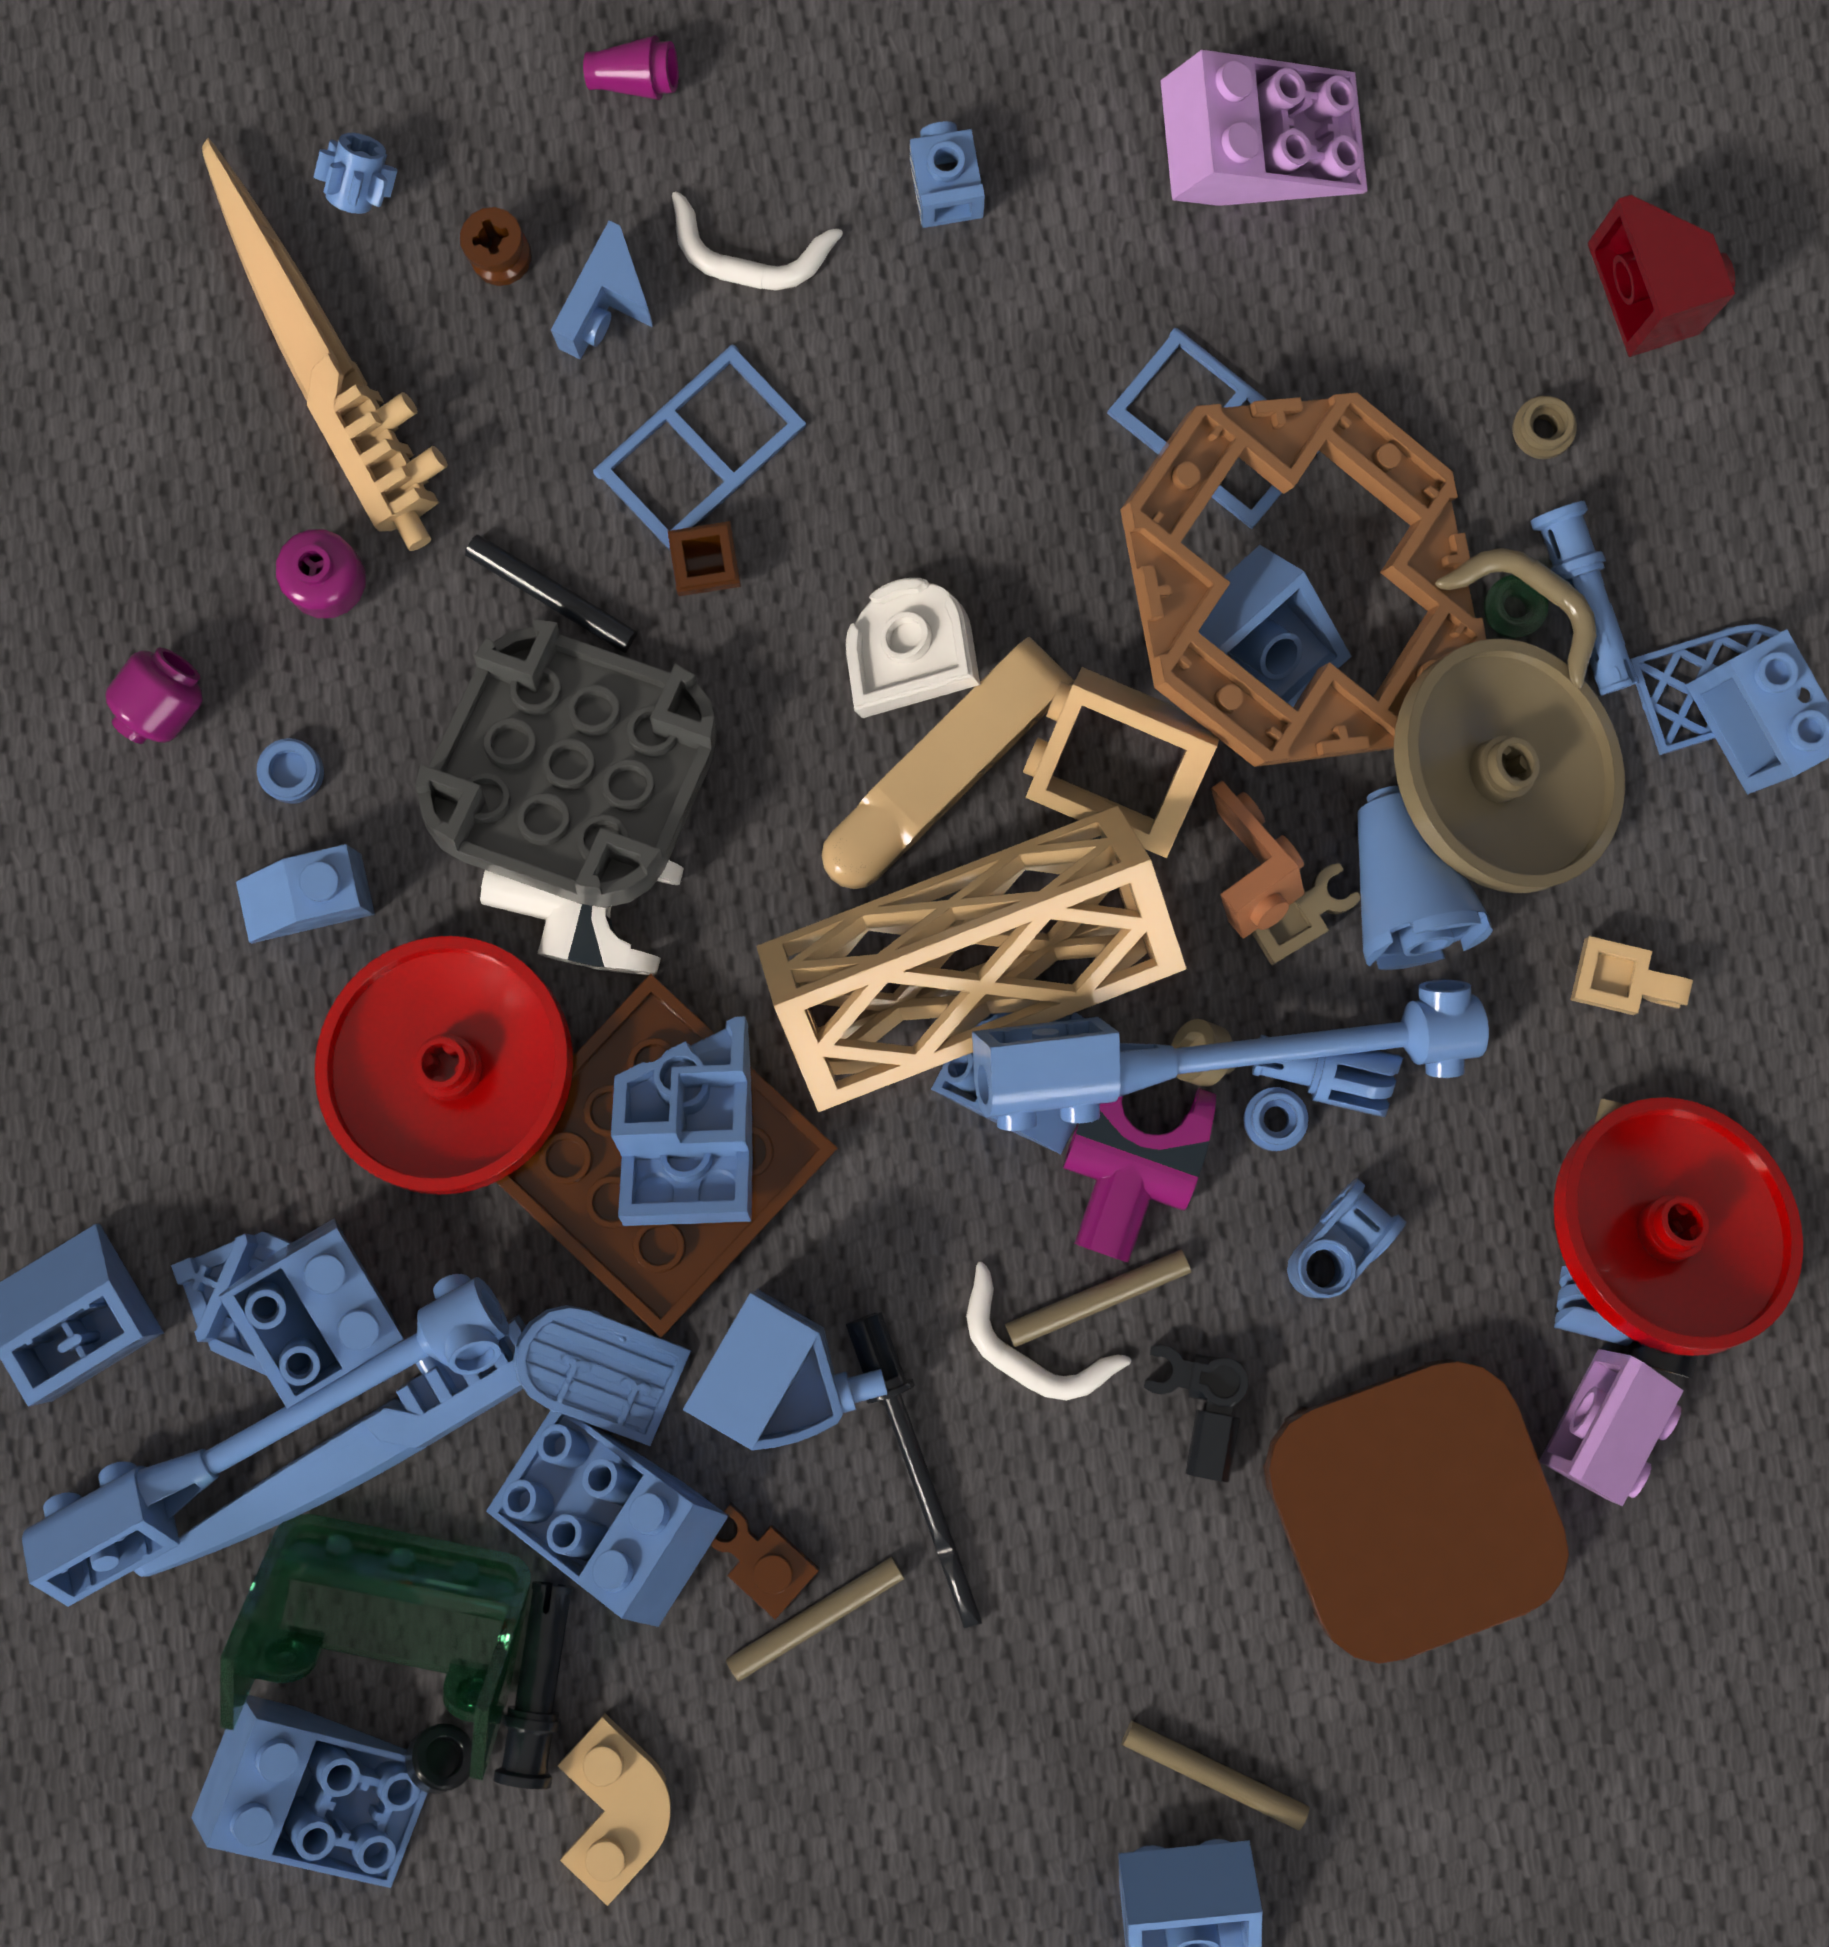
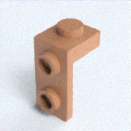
M1221 780L1211 788L1217 812L1261 863L1260 866L1220 894L1228 922L1244 939L1257 929L1265 930L1275 925L1287 913L1289 905L1305 894L1300 869L1304 867V862L1296 848L1285 836L1281 835L1274 839L1262 826L1265 823V818L1259 807L1247 793L1241 792L1236 796Z

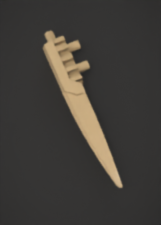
M207 138L202 146L203 157L229 232L263 314L307 401L311 414L374 527L379 532L397 529L410 551L424 547L431 541V537L420 517L439 503L435 494L427 491L424 485L433 476L447 468L446 459L435 446H431L411 461L409 460L413 456L408 444L399 442L394 432L399 429L398 426L417 414L418 411L414 402L406 393L401 392L380 407L384 401L379 392L367 386V382L356 362L350 359L316 297L272 226L212 141Z

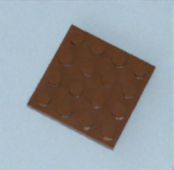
M650 974L574 1054L572 1081L567 1102L558 1123L543 1146L520 1168L505 1178L496 1181V1183L662 1338L838 1148L750 1067L753 1145L751 1222L623 1226L618 1217L622 1156L611 1137L614 1078L616 1075L642 1062L656 1061L662 1057L665 1051L685 1041L693 1045L715 1034Z

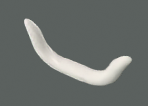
M672 193L678 245L690 264L705 275L723 281L775 291L797 287L814 276L830 250L843 234L841 229L827 230L815 237L797 260L782 266H771L722 255L710 250L700 239L696 214L687 198L681 193Z
M983 1262L977 1263L966 1318L972 1342L982 1357L993 1364L994 1367L1031 1391L1033 1390L1047 1398L1067 1401L1089 1395L1111 1376L1130 1365V1357L1117 1354L1100 1358L1076 1375H1055L1004 1343L997 1337L990 1321V1310L994 1292L991 1273Z

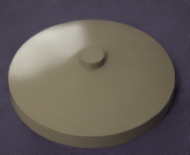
M1511 639L1480 640L1466 644L1428 666L1415 680L1404 698L1398 714L1394 736V764L1399 790L1407 812L1418 832L1429 847L1448 866L1470 881L1486 888L1508 893H1531L1554 887L1581 875L1602 856L1617 830L1622 814L1625 794L1623 757L1613 724L1602 703L1585 681L1581 689L1576 688L1572 684L1568 665L1537 646Z

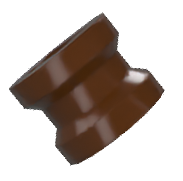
M489 207L472 213L464 222L460 232V246L475 273L485 282L496 286L510 285L520 280L529 269L532 254L531 247L516 218L507 210ZM491 239L492 245L488 249L486 248V245Z

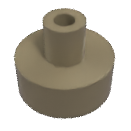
M1193 1019L1179 1029L1171 1046L1181 1048L1232 1042V1038L1229 1032L1222 1026L1202 1019ZM1235 1068L1177 1074L1176 1077L1201 1087H1209L1220 1081L1224 1075L1230 1074Z

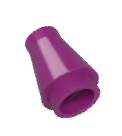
M656 35L600 51H586L584 55L583 72L585 83L589 90H606L655 100H661L663 94L675 93L677 90L679 79L678 58L672 41H660Z

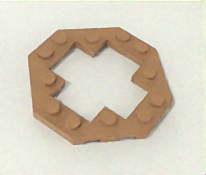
M1358 393L1335 394L1328 399L1301 401V397L1254 401L1248 406L1223 408L1221 404L1195 406L1184 416L1120 509L1154 688L1254 767L1394 749L1395 727L1400 708L1410 687L1428 666L1448 653L1466 644L1487 640L1483 619L1475 618L1469 586L1444 590L1435 585L1437 579L1454 571L1470 559L1465 533H1458L1452 500L1458 497L1453 471ZM1320 451L1410 525L1380 573L1428 612L1374 697L1329 662L1317 669L1294 707H1291L1198 632L1230 582L1184 546L1181 541L1238 457L1280 492L1285 494L1295 487L1317 452Z

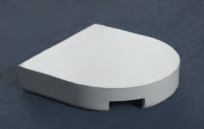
M903 578L887 583L869 596L871 601L862 610L855 624H850L846 637V655L854 711L862 718L980 685L972 629L968 615L963 606L949 591L936 584L929 583L922 578Z

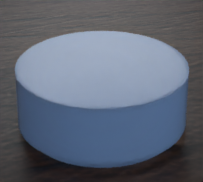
M286 738L271 743L261 753L257 763V777L261 787L267 794L278 801L295 804L308 800L319 790L324 777V767L318 753L308 744L297 739Z

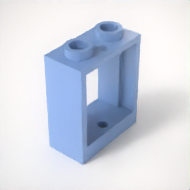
M1788 629L1686 684L1687 689L1710 730L1715 735L1718 744L1747 795L1795 777L1829 758V702ZM1800 688H1805L1810 692V700L1807 703L1801 702L1797 697V692Z

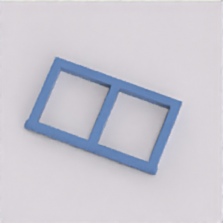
M1174 328L1170 332L1166 342L1107 412L1108 415L1157 454L1160 453L1167 442L1128 412L1127 408L1178 347L1182 348L1236 391L1224 407L1242 406L1246 400L1249 403L1267 400L1178 328ZM1221 485L1216 489L1212 498L1249 528L1253 529L1282 492L1272 485L1252 510Z
M732 344L593 469V473L598 479H603L670 551L669 530L612 471L667 421L723 481L719 487L671 530L696 527L807 425L740 354L739 349ZM729 364L747 380L787 423L735 472L720 459L677 413L679 409Z

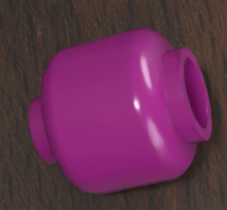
M308 529L293 535L282 546L276 560V579L282 593L300 611L315 618H336L348 613L360 601L366 587V570L360 556L340 535L325 529Z
M159 647L155 652L143 650L134 653L105 692L106 704L115 715L112 725L124 737L138 744H144L147 739L162 743L174 740L202 704V690L197 684L200 680V674L184 658L166 648Z

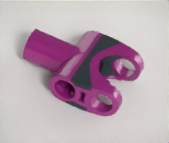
M1199 1088L1188 1115H1185L1182 1122L1173 1130L1161 1135L1144 1133L1130 1123L1124 1113L1122 1105L1123 1096L1118 1097L1116 1102L1100 1104V1118L1098 1120L1088 1123H1077L1063 1168L1095 1179L1096 1182L1074 1244L1129 1263L1150 1200L1182 1211L1186 1210L1207 1154L1215 1113L1216 1093Z

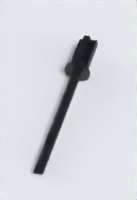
M875 1312L846 1324L863 1374L881 1369L888 1393L884 1396L866 1400V1403H875L882 1400L884 1402L963 1627L968 1628L982 1624L979 1611L901 1393L915 1386L913 1379L905 1378L882 1312Z

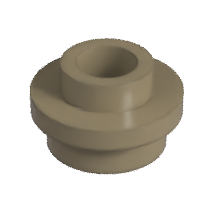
M1552 396L1534 397L1525 402L1517 411L1512 425L1513 437L1518 447L1527 455L1537 459L1555 458L1564 453L1572 444L1577 431L1576 418L1571 408L1562 400ZM1540 419L1548 421L1553 427V436L1550 438L1539 437L1533 429L1534 421Z

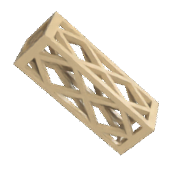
M1118 806L756 946L773 1006L818 1112L973 1053L972 1031L1052 1022L1186 970L1152 861ZM1098 836H1101V838H1102V839H1093V838H1096V837H1098ZM1025 870L1060 874L1040 891L1005 894ZM1119 889L1124 909L1098 905L1111 890ZM959 891L948 900L933 901ZM1050 919L1058 920L1047 934L1039 933ZM868 931L901 935L878 954L846 957ZM972 944L999 947L987 962L965 971L940 969L955 951ZM799 953L793 959H789V956ZM1148 953L1151 958L1150 960L1132 966ZM1096 957L1073 984L1034 980L1058 960ZM887 983L901 984L894 993L880 992ZM818 1004L840 1007L825 1025L817 1027L810 1007ZM1011 1013L975 1027L990 1014ZM937 1018L914 1046L877 1043L880 1038L903 1020ZM854 1074L838 1081L834 1077V1075Z

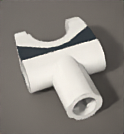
M669 860L657 881L680 885L684 868ZM485 870L481 886V904L546 920L537 954L599 971L639 975L657 974L661 958L631 949V944L619 939L612 927V920L610 919L611 907L603 908L579 904Z

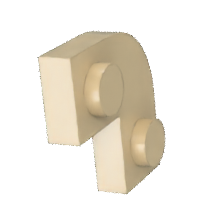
M604 1713L560 1761L558 1767L604 1810L563 1854L560 1861L608 1906L654 1856L663 1843L670 1824L671 1800L665 1782L667 1778L659 1765Z

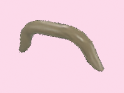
M1506 548L1480 552L1454 571L1437 579L1435 585L1438 588L1453 590L1467 587L1490 573H1511L1556 606H1559L1569 617L1573 629L1572 644L1567 660L1569 677L1576 688L1581 689L1583 687L1587 666L1597 637L1595 616L1585 597L1569 582L1526 553Z

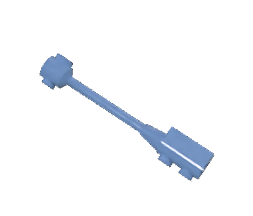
M1432 980L1419 984V1000L1410 1001L1406 1004L1400 1022L1181 1048L1160 1044L1120 1043L1119 1032L1099 1017L972 1031L974 1083L980 1110L985 1117L997 1116V1127L1006 1131L1032 1129L1037 1125L1036 1111L1060 1109V1119L1065 1122H1093L1100 1118V1104L1116 1102L1118 1097L1174 1079L1177 1074L1404 1047L1408 1056L1415 1064H1425L1427 1075L1438 1078H1453L1464 1074L1465 1059L1479 1058L1484 1055L1489 1039L1487 1015L1481 1001L1477 996L1471 994V985L1469 983L1458 980Z
M464 1274L446 1276L439 1280L433 1288L436 1300L418 1310L416 1334L383 1351L287 1409L286 1406L208 1450L201 1449L149 1467L136 1466L134 1463L125 1461L110 1464L99 1473L100 1488L84 1497L68 1492L49 1498L43 1505L45 1518L25 1529L22 1535L29 1584L69 1607L180 1545L174 1515L215 1481L222 1471L428 1356L450 1367L453 1372L462 1375L476 1374L490 1368L501 1355L498 1340L509 1334L506 1316L496 1296L479 1277L471 1280Z

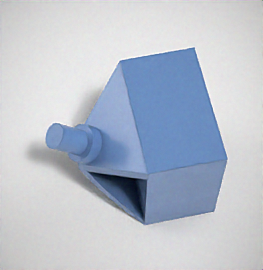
M757 1289L747 1297L683 1410L750 1450H760L796 1443L817 1435L838 1424L843 1413L856 1410L855 1403L884 1396L888 1393L881 1369L849 1378L847 1372L835 1374L824 1327Z

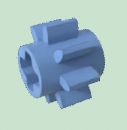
M345 133L339 137L338 142L333 139L330 140L327 150L320 149L314 178L326 182L323 192L326 199L333 206L349 213L362 214L369 212L372 205L381 207L383 198L391 197L397 169L385 165L387 154L380 142L363 134Z

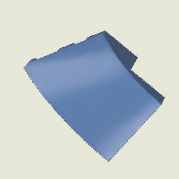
M745 1016L734 1017L726 1021L725 1029L693 1045L685 1041L665 1051L662 1057L656 1061L642 1062L615 1076L611 1137L622 1156L618 1217L623 1226L751 1222L753 1164L752 1093L749 1034Z

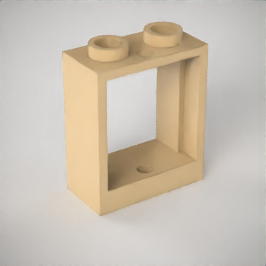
M1082 667L1073 685L1061 681L1046 717L1057 721L1049 742L1037 738L1029 755L1023 773L1034 778L1025 798L1076 820H1082L1118 806L1144 849L1167 858L1218 746L1219 739L1182 709ZM1082 706L1185 749L1155 819L1053 776Z

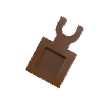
M731 1502L724 1512L737 1523L738 1532L736 1536L728 1540L721 1539L716 1535L711 1546L717 1551L732 1553L739 1560L727 1576L773 1619H776L817 1574L819 1567L773 1525L760 1538H757L749 1529L747 1517Z

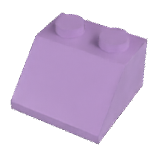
M1598 1349L1539 1462L1604 1499L1623 1506L1627 1497H1636L1647 1482L1651 1471V1464L1646 1461L1657 1440H1665L1677 1425L1681 1415V1406L1677 1405V1402L1684 1390L1631 1355Z

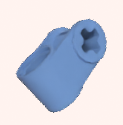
M1358 1178L1347 1185L1321 1215L1318 1224L1297 1246L1288 1260L1287 1273L1289 1281L1296 1291L1306 1297L1331 1298L1341 1295L1349 1289L1365 1268L1390 1246L1405 1227L1406 1221L1400 1215L1391 1217L1363 1192L1365 1184ZM1316 1251H1323L1328 1254L1334 1262L1335 1275L1332 1281L1325 1287H1318L1313 1284L1306 1271L1307 1262Z

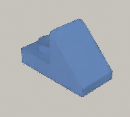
M610 220L551 328L558 349L580 360L589 344L596 347L604 338L611 321V312L607 311L609 306L653 327L650 312L621 227Z

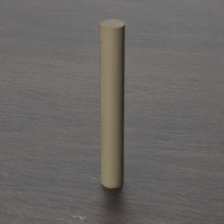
M1182 1249L1010 1321L1005 1326L1015 1348L1190 1274L1191 1269Z
M891 1556L728 1657L726 1662L736 1680L740 1682L904 1580L905 1577Z
M1134 1721L1130 1722L1121 1745L1298 1831L1304 1826L1310 1809L1308 1805Z

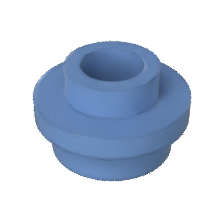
M1272 1087L1256 1093L1249 1100L1244 1111L1243 1122L1247 1135L1257 1146L1269 1151H1283L1295 1146L1305 1135L1308 1127V1112L1304 1102L1297 1094L1285 1088ZM1271 1107L1283 1110L1287 1118L1285 1127L1279 1132L1269 1130L1264 1123L1265 1112Z

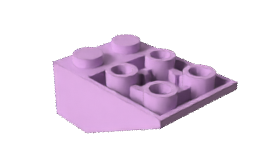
M1200 50L1160 80L1172 200L1222 206L1363 194L1368 191L1355 72Z

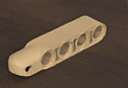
M1027 637L1019 643L980 681V685L975 686L868 792L859 805L830 833L823 845L822 860L824 869L831 880L842 887L850 889L865 888L876 882L1048 712L1061 681L1073 685L1074 680L1031 637Z

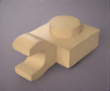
M1588 936L1584 939L1570 1000L1630 1015H1635L1639 1012L1642 998L1653 1003L1679 1009L1680 1005H1688L1693 980L1648 970L1652 955L1650 950Z

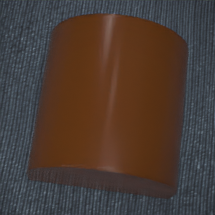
M730 521L668 531L676 589L679 597L741 587Z

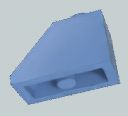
M347 844L284 858L236 881L248 940L251 944L375 915L362 855Z

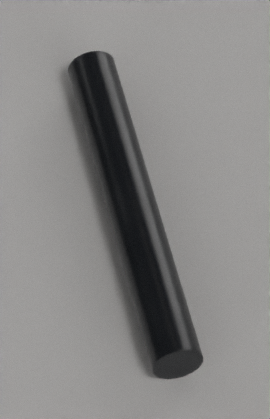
M479 534L475 535L468 544L465 556L620 651L626 653L636 638V630Z

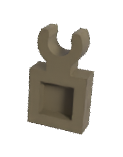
M1340 863L1329 865L1320 871L1314 878L1311 889L1306 892L1304 890L1305 894L1289 905L1287 913L1279 922L1268 929H1257L1252 932L1271 965H1274L1329 931L1320 916L1324 912L1342 914L1349 911L1360 901L1361 896L1358 892L1350 894L1342 900L1334 899L1328 893L1327 883L1329 879L1334 878L1344 870Z

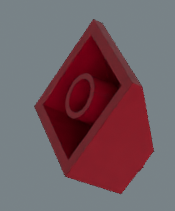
M1633 195L1621 197L1616 201L1588 242L1629 357L1699 335L1735 295L1736 278L1733 264L1726 253H1720L1712 233Z

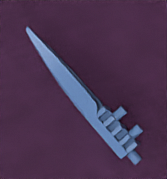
M520 1315L508 1321L509 1334L498 1340L501 1355L490 1368L476 1374L462 1375L453 1372L450 1367L431 1356L419 1361L416 1365L421 1375L412 1378L396 1390L400 1400L392 1399L271 1474L179 1536L180 1545L133 1571L141 1577L152 1576L214 1553L282 1524L383 1473L519 1392L523 1387L516 1378L513 1357L517 1339L526 1327Z

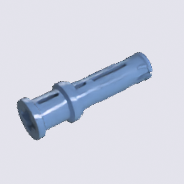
M1579 501L1544 513L1530 522L1534 531H1541L1553 566L1551 570L1573 585L1585 597L1594 613L1597 637L1589 662L1598 687L1599 696H1603L1639 683V679L1627 653L1625 641L1600 570L1605 568L1603 564L1606 561L1602 551H1595L1583 516L1588 511L1585 501Z

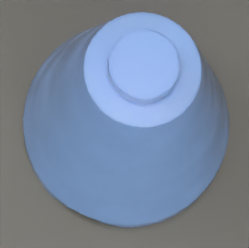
M1399 786L1384 787L1370 793L1366 798L1367 804L1362 806L1357 812L1362 943L1366 964L1371 966L1376 961L1378 969L1381 970L1410 968L1445 959L1442 949L1460 940L1463 951H1466L1486 940L1493 931L1488 913L1468 879L1448 866L1422 838L1407 812Z

